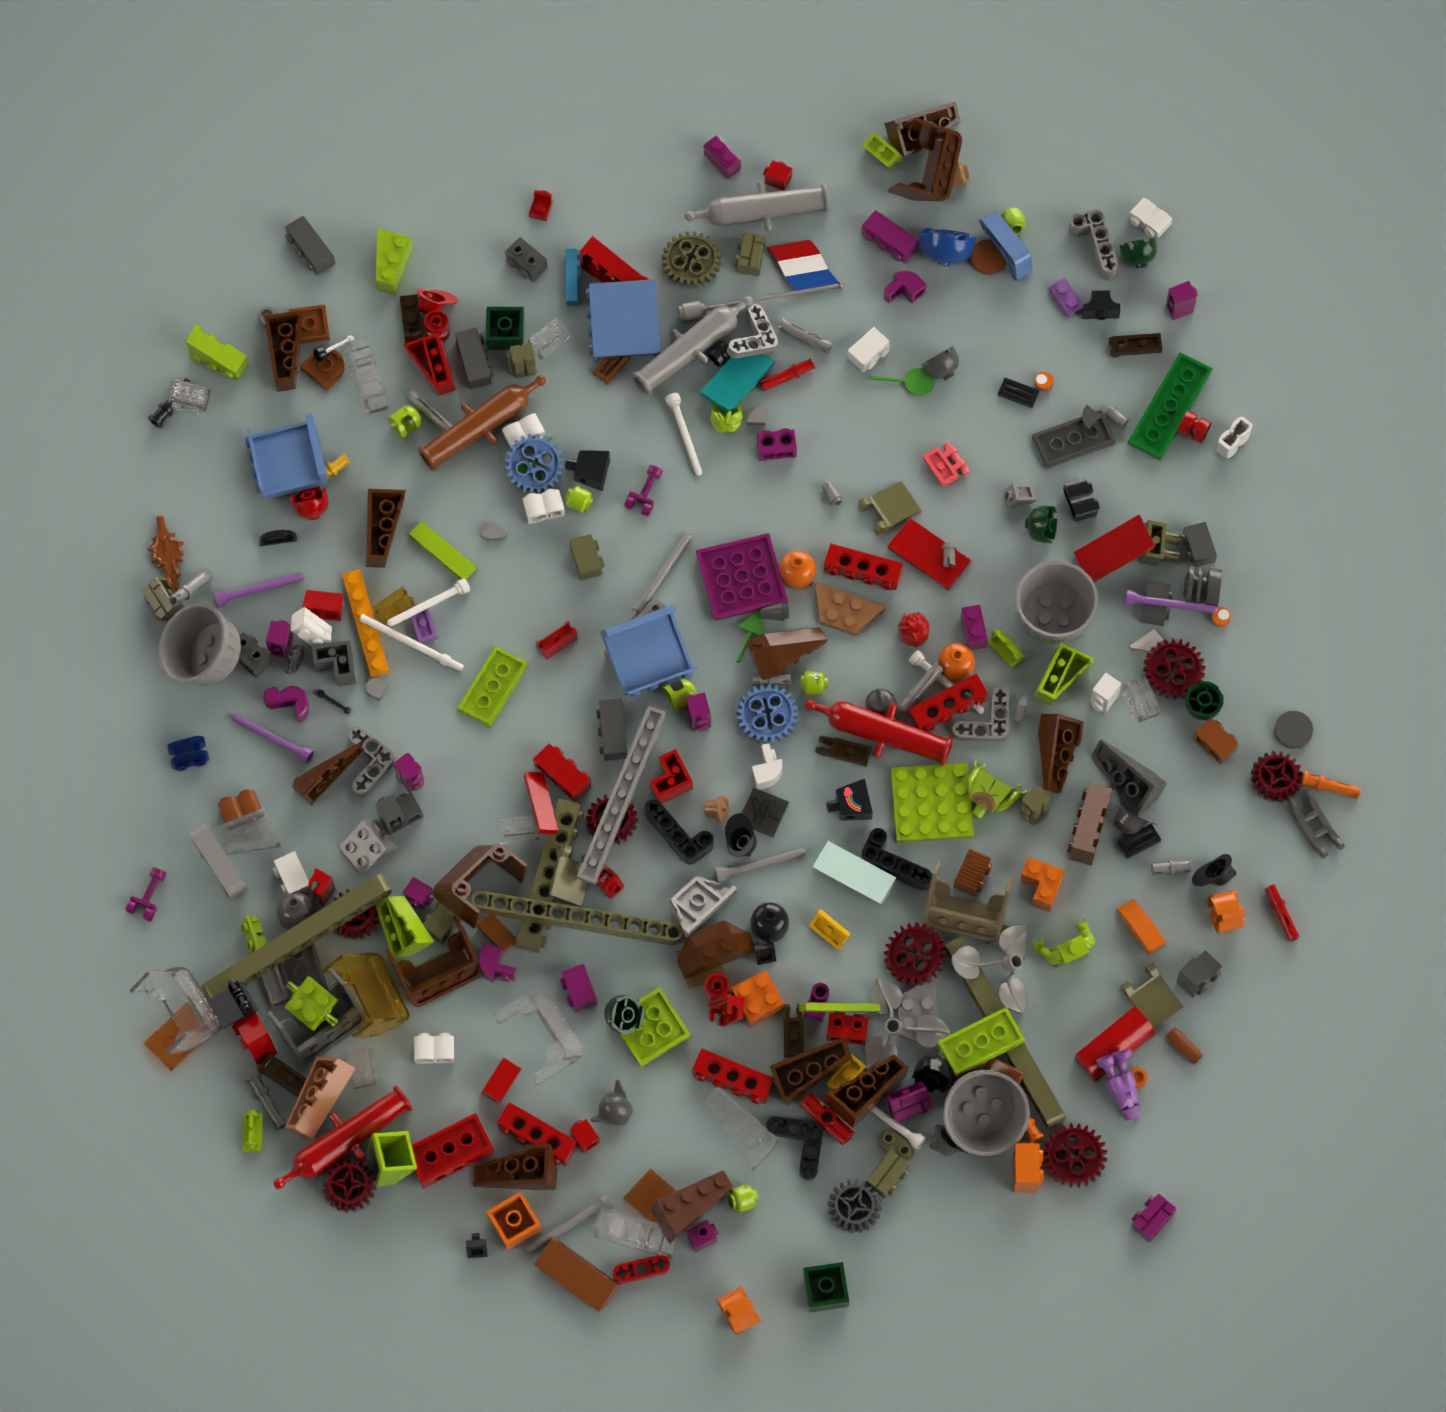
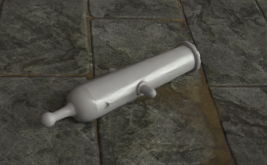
M760 180L757 183L758 192L756 194L720 197L713 200L708 209L698 212L687 211L684 217L687 221H693L697 218H709L713 224L719 226L762 220L765 230L770 231L772 229L771 219L774 217L822 209L828 212L829 196L825 183L821 187L767 192L764 182Z
M745 296L742 302L733 308L721 306L713 309L684 334L673 329L671 335L676 341L638 372H632V378L637 387L644 394L651 395V390L694 359L707 363L708 358L703 352L735 329L737 325L736 316L745 307L753 304L752 297Z

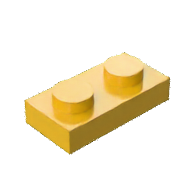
M822 910L816 913L809 924L810 928L837 950L843 947L851 933Z
M852 1055L853 1059L840 1067L826 1083V1086L834 1090L842 1083L850 1081L857 1077L858 1074L864 1072L867 1066Z

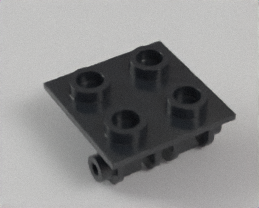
M235 979L228 981L227 990L208 1000L223 1029L258 1011L243 981L239 983Z

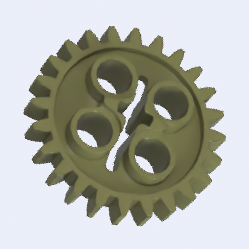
M686 231V236L683 237L679 233V239L672 237L673 243L667 242L668 248L663 249L665 254H662V267H664V273H668V279L673 278L674 284L680 281V287L686 283L687 288H690L691 284L697 288V283H700L702 286H704L705 280L710 283V276L716 278V272L720 271L721 253H719V246H715V241L710 242V236L704 239L703 233L696 236V231L692 235H689V232ZM687 247L690 248V250L685 251L683 250V248ZM705 253L707 256L702 257L700 254ZM677 263H682V264H684V265H682V266H677L676 264H677ZM694 269H700L701 271H699V272H694L693 270H694Z

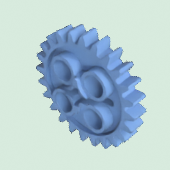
M538 433L535 435V438L528 434L527 440L524 436L520 437L521 442L515 440L516 447L513 445L509 446L512 452H506L505 455L509 459H504L503 461L508 464V466L504 467V470H509L506 477L513 478L510 484L516 482L515 489H518L520 486L523 487L522 493L529 489V493H533L536 490V493L540 494L541 489L543 491L548 489L547 486L554 488L552 482H559L556 476H563V473L559 470L565 468V466L560 465V462L564 461V458H559L562 451L555 450L558 444L552 446L553 439L547 442L545 435L542 439H539ZM527 447L531 448L533 456H526L524 449ZM542 455H549L551 462L548 464L544 463L541 459ZM519 457H522L523 459H525V460H527V461H529V462H532L533 460H536V464H537V465L542 466V467H547V468L550 469V471H546L545 469H543V468H541V467H539V466H536L535 468H532V464H531V463L526 462V461H521V460H519L518 458H519ZM518 465H524L527 472L525 474L519 473L517 470ZM539 471L544 474L543 481H538L535 478L536 472Z
M761 684L759 690L754 686L753 693L747 690V697L742 696V702H738V708L740 709L736 710V715H739L737 722H742L739 724V729H744V735L750 733L749 740L756 737L757 743L761 739L764 740V744H767L768 740L774 744L775 739L782 742V736L788 738L787 731L793 733L794 728L792 726H797V721L794 720L799 717V714L795 713L798 711V706H794L796 700H790L791 693L785 695V688L778 691V685L771 689V684H768L767 688H764L763 684ZM763 699H766L767 701L768 713L770 715V723L772 726L771 730L768 728L767 716L765 714V706L763 703ZM773 701H777L780 704L778 706H772L770 703ZM755 704L761 706L758 710H754L751 707ZM782 719L784 722L781 724H776L774 720ZM758 722H762L765 724L763 727L755 726V724Z

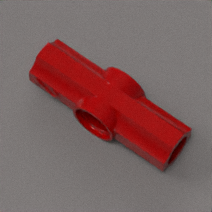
M812 1092L807 1094L799 1104L822 1126L823 1130L832 1135L842 1146L854 1135L855 1132L836 1116L834 1110L828 1108ZM829 1115L832 1121L827 1123L822 1121L821 1118Z

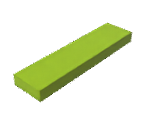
M423 521L409 533V536L459 579L464 578L467 580L477 570L473 563Z
M802 1003L799 1005V1012L875 1013L880 1012V1004Z

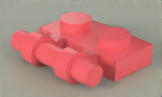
M949 442L943 445L946 451L942 452L937 447L923 455L924 462L943 488L959 479L957 471H961L964 476L970 472L966 467L967 463L961 460L957 454V449L952 447ZM948 458H952L955 464L951 465Z

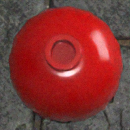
M320 486L301 490L296 496L294 493L290 496L294 512L304 519L316 520L328 508V495L324 487L323 490L320 489Z

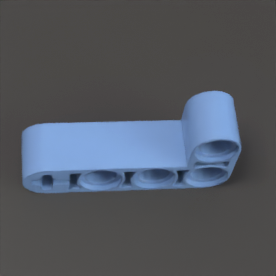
M994 211L980 218L979 222L983 231L1008 261L1009 271L1013 279L1017 281L1032 273V258L1028 249L1001 215Z

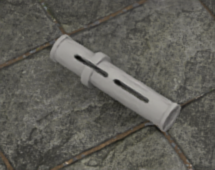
M785 318L780 322V330L805 341L810 347L814 346L825 353H829L833 343L823 339L818 333H812Z
M415 390L407 395L406 400L411 402L419 413H423L443 432L453 426L430 405L428 400H424Z
M204 569L203 572L186 585H181L177 592L169 596L170 604L175 602L173 606L176 607L182 601L191 598L195 591L213 579V573L210 571L206 574L209 569Z
M934 662L933 666L922 677L913 690L910 689L909 695L899 708L906 714H909V709L922 700L921 697L944 669ZM932 674L933 676L930 678V680L926 683V685H925L924 687H922V685L926 682V680H927V679L930 677V675ZM918 690H920V692H919V693L917 694V696L913 699V701L910 702V700L913 698V696L918 692Z

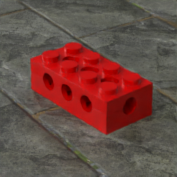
M476 1113L411 1144L417 1169L414 1172L423 1189L495 1154L494 1148ZM466 1139L472 1140L468 1145L463 1144ZM448 1148L454 1149L450 1154L445 1153ZM430 1157L436 1158L434 1162H427V1159Z

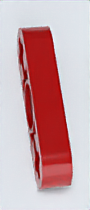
M657 1255L622 1263L613 1269V1278L619 1284H625L664 1275L670 1270V1260L665 1255ZM659 1260L667 1263L664 1265V1269L660 1270V1267H653L654 1272H651L649 1262H652V1266L658 1265ZM640 1264H644L648 1268L647 1272L643 1275L636 1272V1267ZM633 1266L634 1277H631V1273L625 1274L623 1279L616 1275L619 1274L620 1269H623L624 1272H629V1267Z

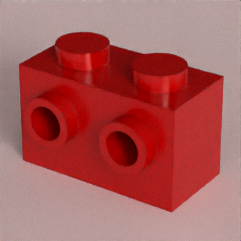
M844 1012L829 1013L826 1041L832 1042L844 1037L847 1044L865 1046L869 1018L863 1014H853L851 1016L845 1015Z

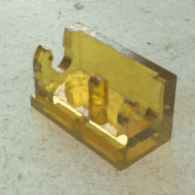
M402 586L373 606L372 609L377 620L389 627L387 623L389 619L407 611L408 608L415 607L412 597L408 596L406 589Z

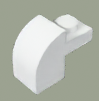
M769 743L761 745L765 763L752 766V775L757 790L775 785L782 775V759L777 760L775 750L770 748Z

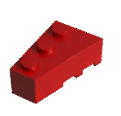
M439 333L403 344L439 396L457 390L445 345Z
M256 1012L231 1026L236 1036H241L240 1043L244 1050H249L257 1065L263 1062V1057L267 1052L273 1056L278 1054Z

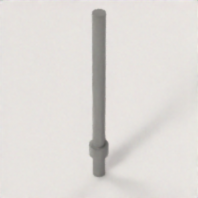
M687 532L684 534L640 602H637L633 607V612L627 621L635 619L645 608L692 538L691 534Z

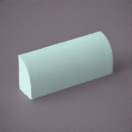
M827 841L813 865V868L881 905L896 884V877Z

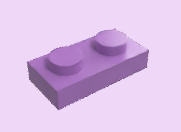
M1065 278L1049 286V291L1068 318L1082 311L1083 303Z
M428 609L411 617L419 643L424 644L438 639Z

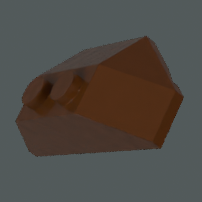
M723 920L694 931L690 936L686 937L677 963L684 979L754 953L755 944L749 932Z

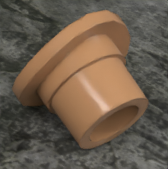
M719 796L717 800H707L704 805L705 816L714 817L719 823L725 821L729 810L728 799L725 796Z

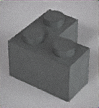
M350 640L312 646L316 672L334 669L337 686L357 684Z
M412 792L399 795L397 800H395L393 795L383 796L375 803L378 816L389 835L423 818L422 810Z
M1205 950L1196 959L1193 957L1179 971L1176 982L1192 998L1197 994L1200 996L1207 990L1209 982L1212 981L1214 983L1222 975L1220 973L1222 965Z

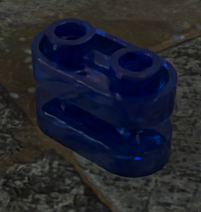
M194 736L168 744V754L175 755L170 760L172 769L184 771L191 766L200 767L206 765L210 759L207 750H201L206 746L205 738L203 736Z

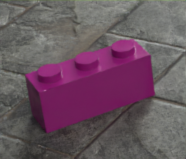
M877 210L862 225V235L865 239L873 241L882 251L889 252L895 260L902 261L904 264L919 249V240Z

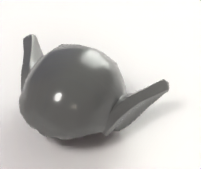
M616 1080L614 1092L608 1093L602 1098L599 1104V1115L592 1117V1122L624 1125L633 1113V1108L627 1100L620 1080Z

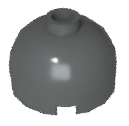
M953 346L949 348L950 352L947 349L927 360V364L925 362L921 364L928 376L933 379L944 378V380L954 376L953 371L958 368L959 357Z
M291 893L281 899L277 909V916L281 926L289 930L315 914L317 910L314 902L307 895Z

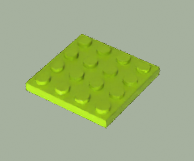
M968 763L945 764L944 766L891 767L896 843L974 838L972 804L967 788V779L969 778Z

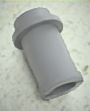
M1110 406L1104 415H1106L1107 419L1110 418L1119 425L1120 428H1123L1129 418L1116 410V406Z
M833 482L825 483L822 489L829 498V504L833 507L840 505L843 502L842 495L838 494Z
M953 542L943 543L944 567H949V564H951V567L956 565L955 550L957 547Z

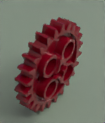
M1172 638L1171 643H1168L1165 639L1164 645L1158 642L1157 649L1151 647V653L1147 652V659H1144L1143 663L1146 665L1143 667V672H1147L1144 675V679H1150L1147 685H1154L1153 692L1157 689L1160 690L1159 696L1166 693V698L1168 699L1170 694H1172L1174 699H1176L1177 694H1180L1183 699L1189 687L1198 684L1204 678L1205 673L1203 671L1206 666L1202 665L1204 659H1198L1201 656V652L1195 653L1196 646L1190 649V642L1182 645V639L1178 643H1175L1174 638ZM1171 654V655H1173L1175 658H1174V659H1168L1165 655ZM1182 655L1183 658L1178 663L1177 669L1174 670L1170 681L1166 682L1171 669L1174 668L1179 656ZM1189 663L1192 667L1186 668L1183 664ZM1157 670H1164L1166 674L1160 675L1157 673ZM1179 678L1183 683L1178 684L1174 679Z
M918 922L915 923L914 927L908 923L907 929L900 926L901 932L894 931L896 937H889L891 944H885L889 949L883 952L888 956V958L884 959V962L889 964L886 968L888 971H892L890 974L893 977L897 976L896 979L899 982L903 980L905 985L909 981L913 986L916 985L917 981L923 985L924 979L931 982L930 976L932 975L937 978L936 970L942 972L939 966L940 964H946L942 960V958L947 957V954L942 952L947 949L942 944L944 939L942 937L939 938L940 933L938 931L934 932L932 926L927 929L925 923H923L921 928ZM913 939V943L910 946H906L907 940ZM927 944H931L930 950L924 951V947ZM900 949H905V950H907V951H909V952H911V953H914V954H916V953L918 952V953H919L920 955H922V956L931 957V959L928 960V959H925L924 957L919 956V955H914V956H912L909 952H904V951H899V950H900ZM907 957V961L904 964H899L901 958ZM925 962L924 968L918 970V965Z
M1070 1123L1069 1129L1064 1125L1061 1127V1132L1055 1129L1054 1133L1056 1136L1049 1134L1048 1138L1050 1141H1045L1044 1144L1048 1148L1043 1149V1153L1047 1154L1043 1157V1161L1048 1162L1044 1166L1045 1169L1051 1168L1048 1175H1056L1055 1182L1062 1179V1186L1069 1182L1070 1188L1073 1183H1076L1077 1187L1080 1188L1081 1182L1088 1186V1179L1095 1182L1094 1175L1101 1176V1172L1098 1169H1105V1165L1102 1163L1107 1162V1158L1103 1157V1155L1107 1154V1150L1101 1149L1105 1146V1142L1099 1143L1101 1135L1095 1137V1129L1088 1132V1125L1081 1129L1080 1123H1078L1077 1128H1074L1073 1124ZM1075 1138L1078 1144L1070 1145L1068 1139ZM1090 1150L1094 1153V1156L1088 1158L1083 1152ZM1062 1153L1066 1156V1159L1060 1161L1055 1155ZM1078 1153V1157H1071L1072 1154ZM1078 1165L1082 1171L1075 1173L1071 1167Z

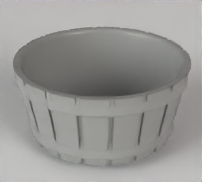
M1047 561L1028 570L1021 578L1016 590L1017 612L1025 629L1036 639L1051 644L1065 643L1078 637L1089 626L1098 607V592L1091 577L1080 567L1065 561Z
M204 603L189 604L177 611L163 630L159 643L161 667H163L164 673L169 678L178 682L203 686L217 684L231 674L239 660L241 652L240 636L235 626L212 606Z
M978 1070L964 1075L952 1086L945 1099L943 1116L946 1130L949 1136H951L950 1138L961 1149L979 1156L998 1155L1015 1146V1143L1021 1140L1029 1123L1030 1108L1025 1092L1022 1091L1023 1089L1015 1080L1001 1072Z

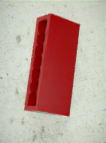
M1134 1006L1076 1053L1074 1060L1096 1083L1107 1074L1103 1068L1097 1065V1059L1126 1049H1131L1133 1053L1155 1035L1154 1029L1143 1013Z

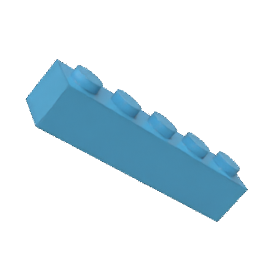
M566 249L567 306H578V301H580V294H578V291H580V284H578L580 280V274H578L580 263H578V260L580 258L577 249Z

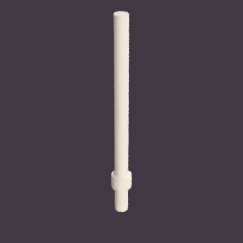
M364 614L359 619V621L440 661V664L445 667L448 665L460 672L464 667L463 664L451 659V656L445 653L441 654Z

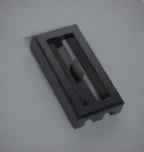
M1006 377L998 392V396L1029 408H1033L1039 394L1038 389ZM1006 384L1018 388L1020 390L1026 391L1028 393L1033 394V396L1023 393L1020 390H1015L1010 387H1007Z
M1150 824L1142 828L1138 833L1130 834L1119 840L1118 845L1121 846L1123 853L1126 854V858L1129 859L1158 844L1162 839L1154 826ZM1151 830L1152 833L1127 846L1125 845V843ZM1155 837V839H1153V840H1151V841H1149V842L1143 844L1142 846H1140V847H1138V848H1136V849H1134V850H1132V851L1129 852L1130 849H1132V848L1136 847L1137 845H1139V844H1141V843H1143V842H1145V841H1147V840H1149V839Z

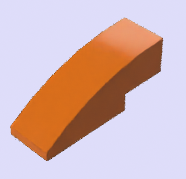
M1134 899L1117 908L1118 913L1135 940L1139 941L1148 956L1165 947L1166 941Z

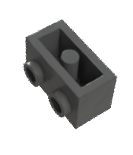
M521 237L505 251L507 264L512 268H517L525 279L529 278L532 282L548 267L547 259Z
M242 632L239 635L241 652L238 662L257 678L272 663L271 653L266 647L263 646L261 648L257 644L258 641L251 634L247 635Z

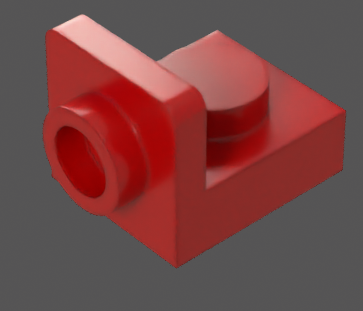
M535 190L529 217L547 222L553 204L552 194L545 190Z
M604 864L596 884L611 899L624 888V885L619 876Z

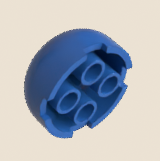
M921 228L919 244L922 253L927 258L939 262L938 265L949 266L950 263L964 262L972 255L976 236L972 235L969 237V233L953 230Z

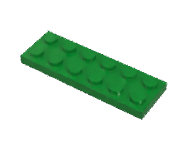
M1179 352L1127 444L1161 461L1175 437L1187 411H1190L1213 368Z

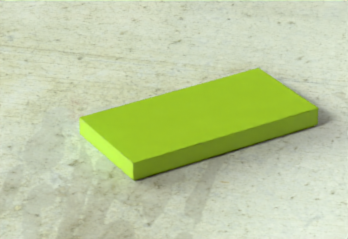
M495 646L457 707V711L491 728L529 666L528 662Z
M1005 1007L937 1041V1045L949 1063L953 1074L957 1077L1025 1043L1026 1040L1008 1008Z

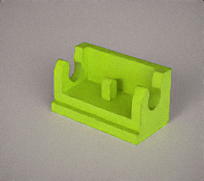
M875 132L861 145L890 170H894L896 162L900 164L903 161L901 154Z

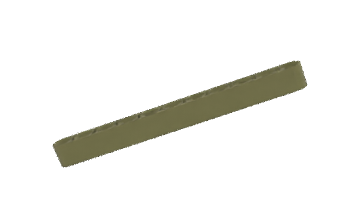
M383 874L372 877L211 978L201 986V990L207 1000L227 990L228 981L231 979H235L239 983L243 981L245 986L388 897L392 893L391 887Z
M476 891L470 901L482 914L666 945L677 944L683 934L682 928L675 923L486 891ZM481 898L485 903L477 905L474 900ZM501 902L504 907L496 908L494 903ZM520 905L523 911L517 912L513 906ZM539 908L543 913L536 915L533 913V909ZM558 911L561 913L562 917L555 918L552 915V912ZM579 915L581 917V921L576 922L571 918V916ZM598 918L600 920V924H593L591 922V919ZM616 921L619 923L620 927L613 928L610 925V922ZM635 924L638 926L639 931H632L629 926ZM649 928H656L658 934H651ZM674 931L678 937L672 938L668 935V932Z
M962 936L944 944L947 947L945 951L950 960L958 949L968 946ZM979 967L978 977L974 979H965L960 976L983 1018L1004 1008L981 967ZM1023 1043L1005 1052L1004 1054L1010 1065L1024 1073L1021 1084L1045 1126L1050 1128L1065 1120L1066 1117L1026 1045Z

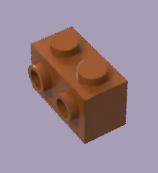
M1212 718L1208 719L1194 733L1193 740L1220 765L1237 750L1239 744L1233 734H1228L1224 730L1223 725Z

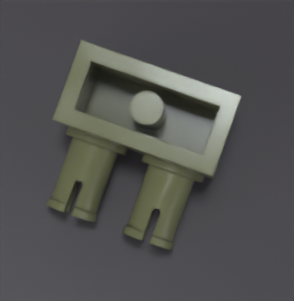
M1148 520L1145 525L1156 547L1138 557V562L1156 566L1163 560L1177 564L1180 552L1166 550L1165 543L1179 546L1181 539L1178 538H1181V534L1167 532V523Z

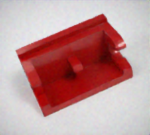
M306 590L302 608H307L320 619L341 621L344 608V594Z
M566 621L564 626L543 640L539 639L536 641L537 648L546 659H549L578 639L577 631L575 628H571L569 621Z
M315 868L308 885L311 887L316 882L317 886L312 892V897L315 898L318 894L319 904L324 907L336 888L331 876Z
M726 994L708 1002V1006H710V1022L714 1021V1014H718V1023L721 1027L742 1020L745 998Z
M503 1057L480 1094L496 1103H501L520 1073L521 1068Z

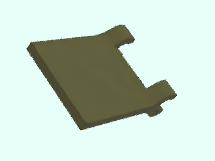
M902 481L873 496L861 499L858 505L861 512L866 511L872 506L881 521L875 524L876 528L874 529L878 536L889 528L921 512L920 507Z
M566 844L564 846L558 845L556 851L557 862L549 895L582 907L587 882L577 879V875L586 855L582 856L581 863L568 858L572 847Z
M1152 963L1145 969V972L1151 979L1135 990L1128 981L1119 988L1133 1005L1143 1013L1152 1027L1155 1028L1184 1006Z

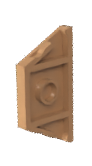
M819 583L815 585L821 625L857 636L865 626H868L878 614L883 613L885 610L884 605Z

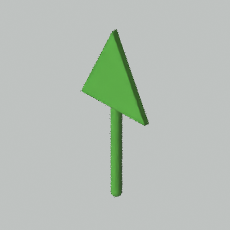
M760 610L737 626L749 631L737 657V663L740 662L747 646V640L750 639L752 633L758 636L764 634Z

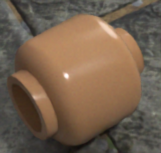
M961 162L957 163L952 188L966 185L967 179H970L967 165H963Z

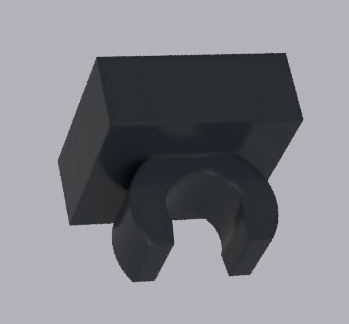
M766 941L765 944L760 945L756 943L754 949L757 965L777 961L773 942Z
M480 1233L472 1234V1240L466 1241L467 1257H488L486 1239H480Z

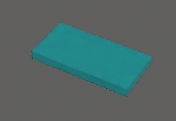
M765 354L742 358L731 357L700 391V396L725 412H732L773 367L775 361Z

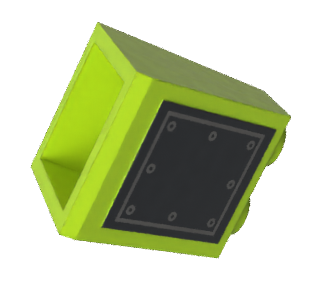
M408 1131L372 1134L368 1152L377 1187L395 1185L417 1169Z

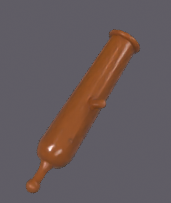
M539 375L535 381L524 387L517 384L506 386L475 410H472L466 403H463L461 409L465 412L466 417L425 447L420 446L418 448L423 461L432 471H436L437 466L482 437H486L491 444H495L496 438L491 431L522 412L528 405V395L538 386H543L546 383V378Z

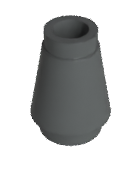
M783 602L760 609L762 619L779 621L789 619L788 604H783Z

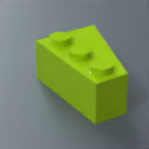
M196 324L185 341L191 360L198 364L200 362L205 364L208 369L222 373L227 379L238 381L249 365L247 355L228 343L224 345L217 341L216 335L212 333L209 336L201 330L202 326Z
M405 896L386 897L376 904L379 918L394 959L412 957L434 943V940Z

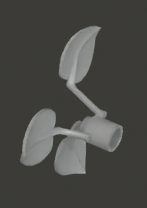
M1016 925L1001 932L998 938V945L1000 949L1006 951V957L1001 961L979 963L980 955L978 951L970 946L961 947L955 952L951 959L952 966L956 973L965 979L978 977L979 967L1001 965L1005 971L1010 972L1006 978L1007 983H1002L998 988V998L1004 1007L1018 1013H1024L1026 1006L1024 984L1020 979H1011V977L1017 973V969L1023 966L1022 957L1026 954L1028 947L1027 926Z
M876 979L871 991V1003L880 1004V1012H877L880 1015L890 1011L889 1019L885 1023L888 1040L884 1037L876 1036L867 1042L865 1058L868 1070L892 1055L898 1056V1048L890 1043L892 1035L900 1034L903 1029L917 1031L916 1039L918 1043L926 1048L938 1046L937 1041L950 1035L947 1024L934 1015L927 1014L919 1017L917 1020L918 1028L905 1026L900 1020L893 1018V1009L901 1006L903 994L898 986L882 979Z

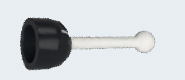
M350 335L347 339L329 348L319 346L313 349V355L318 362H322L329 357L330 351L348 342L352 343L354 338Z

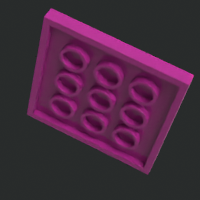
M769 533L696 550L714 621L759 611L761 608L781 602L788 604V598Z

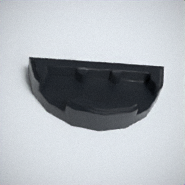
M290 530L270 531L259 538L260 546L297 541V535Z

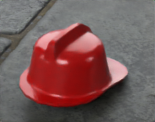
M417 289L416 291L419 295L417 310L426 314L433 310L441 311L445 304H455L458 300L456 296L445 291Z

